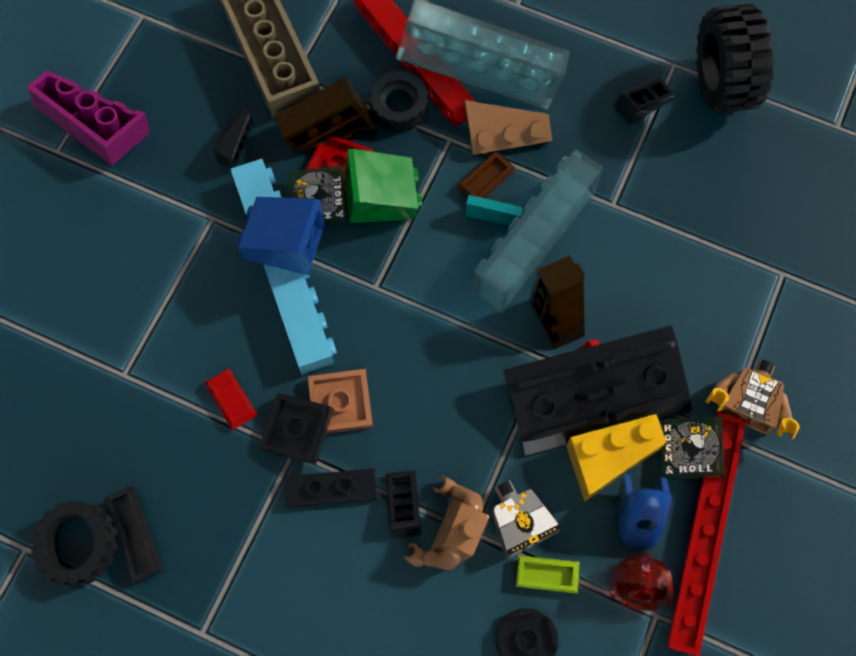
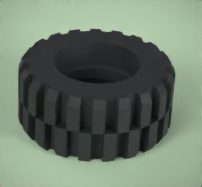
M750 3L711 8L703 15L702 21L699 24L700 30L697 33L698 43L696 46L698 80L705 103L711 110L717 113L756 109L767 100V94L771 90L770 84L774 74L772 72L774 57L772 53L773 41H771L770 37L771 31L770 27L767 26L766 16L762 14L763 11Z

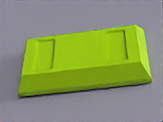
M518 555L516 587L578 593L580 562Z

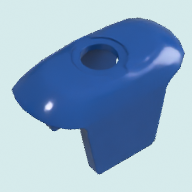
M623 474L618 495L619 539L623 545L635 550H648L654 548L660 541L672 500L667 478L660 477L657 490L639 489L633 491L630 474ZM642 520H650L655 524L650 529H640L636 526Z

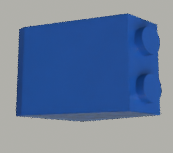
M256 197L254 205L249 206L246 213L247 225L245 231H241L237 239V248H239L242 258L309 275L325 226L321 201L308 198Z

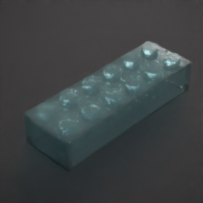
M414 0L396 59L547 110L565 76L570 51L423 0Z
M577 149L569 157L565 155L556 168L558 172L554 177L549 175L540 189L542 192L539 196H532L524 208L526 211L521 218L517 216L508 228L509 234L505 239L500 237L491 250L493 254L488 260L482 259L474 271L476 278L473 281L475 285L474 296L502 314L594 195L604 167Z

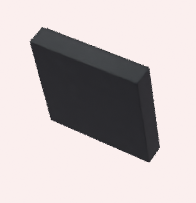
M277 393L259 449L316 465L334 408Z

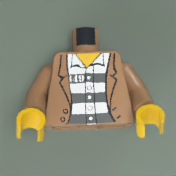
M758 360L755 370L744 368L740 373L729 374L716 383L713 391L705 400L707 404L710 401L717 403L718 408L715 413L720 412L745 419V426L766 435L774 431L778 425L777 436L781 437L783 432H787L791 436V440H794L800 428L798 422L792 418L787 395L783 392L784 384L771 378L775 366L766 360Z

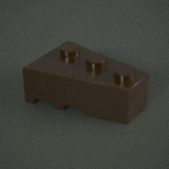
M347 77L338 80L275 115L282 138L295 153L316 148L321 144L326 145L328 144V137L343 136L344 139L353 137L352 133L368 129V132L377 130L368 107Z

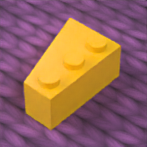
M657 414L570 438L566 447L584 502L664 446L666 440Z

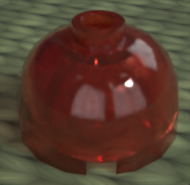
M641 552L629 556L618 563L611 577L609 592L614 600L615 594L622 598V605L626 607L654 611L657 610L658 604L666 603L665 608H667L673 602V578L665 564L654 558L652 554Z

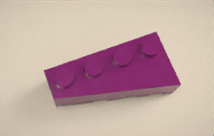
M45 71L27 86L35 108L110 166L114 165L150 133L146 113L127 109L123 103L116 100L111 102L102 98L98 92L93 90L89 92L79 88L77 83L50 71Z

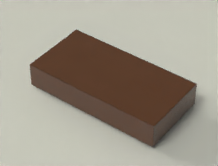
M495 151L458 184V190L467 198L468 195L486 199L515 172V167Z

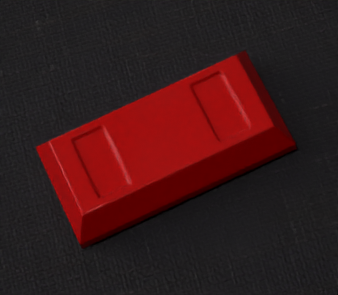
M229 368L204 382L232 431L258 416Z

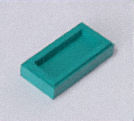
M468 195L465 216L519 228L523 208Z

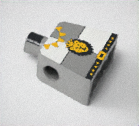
M510 480L494 488L501 504L493 507L491 513L506 559L558 534L561 530L559 524L531 489L518 495Z

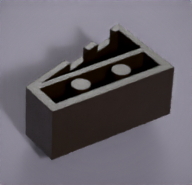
M569 255L537 270L529 300L554 350L585 336L584 273L578 263L574 264Z

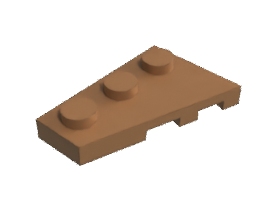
M464 100L472 155L552 141L549 114Z

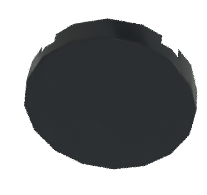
M519 608L509 613L499 624L496 633V648L500 656H555L559 645L558 632L552 620L533 608Z

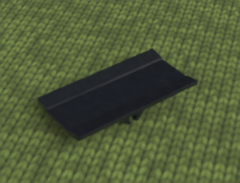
M672 325L503 370L525 456L567 445L571 437L654 414H657L658 419L692 410L691 397Z

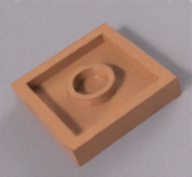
M366 369L308 376L310 401L334 408L326 434L373 427Z

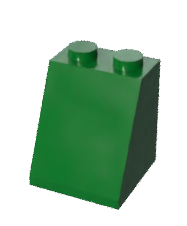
M348 149L344 178L349 222L363 223L415 219L418 209L422 208L421 193H416L415 184H418L419 175L417 167H413L412 157Z

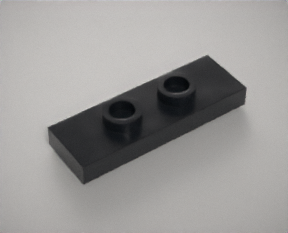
M375 468L285 476L287 508L377 500Z
M130 485L104 498L109 515L114 521L112 523L113 527L117 529V539L132 583L138 584L165 571L135 486Z

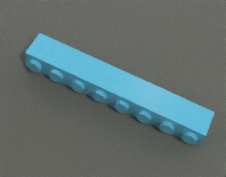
M262 159L231 168L245 213H247L249 206L254 205L256 197H281L280 191L274 192L271 185L276 183L271 167L265 168ZM263 264L301 375L303 376L334 365L332 355L337 354L332 337L326 339L323 330L327 329L328 326L323 312L317 313L314 304L319 303L315 289L314 287L308 288L306 279H309L310 276Z

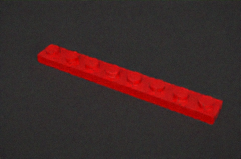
M720 412L714 415L712 425L720 440V453L714 464L710 466V469H714V472L702 473L666 644L667 649L691 656H700L746 425L745 419Z

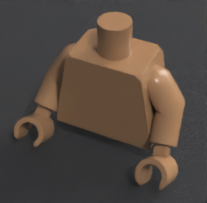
M440 475L439 478L444 480V485L441 489L434 487V491L447 498L453 497L432 547L426 553L418 545L411 543L408 547L414 553L410 557L404 556L403 558L415 567H421L425 563L428 567L453 570L458 564L473 556L489 515L482 512L484 508L483 500L478 493L457 485L455 481Z

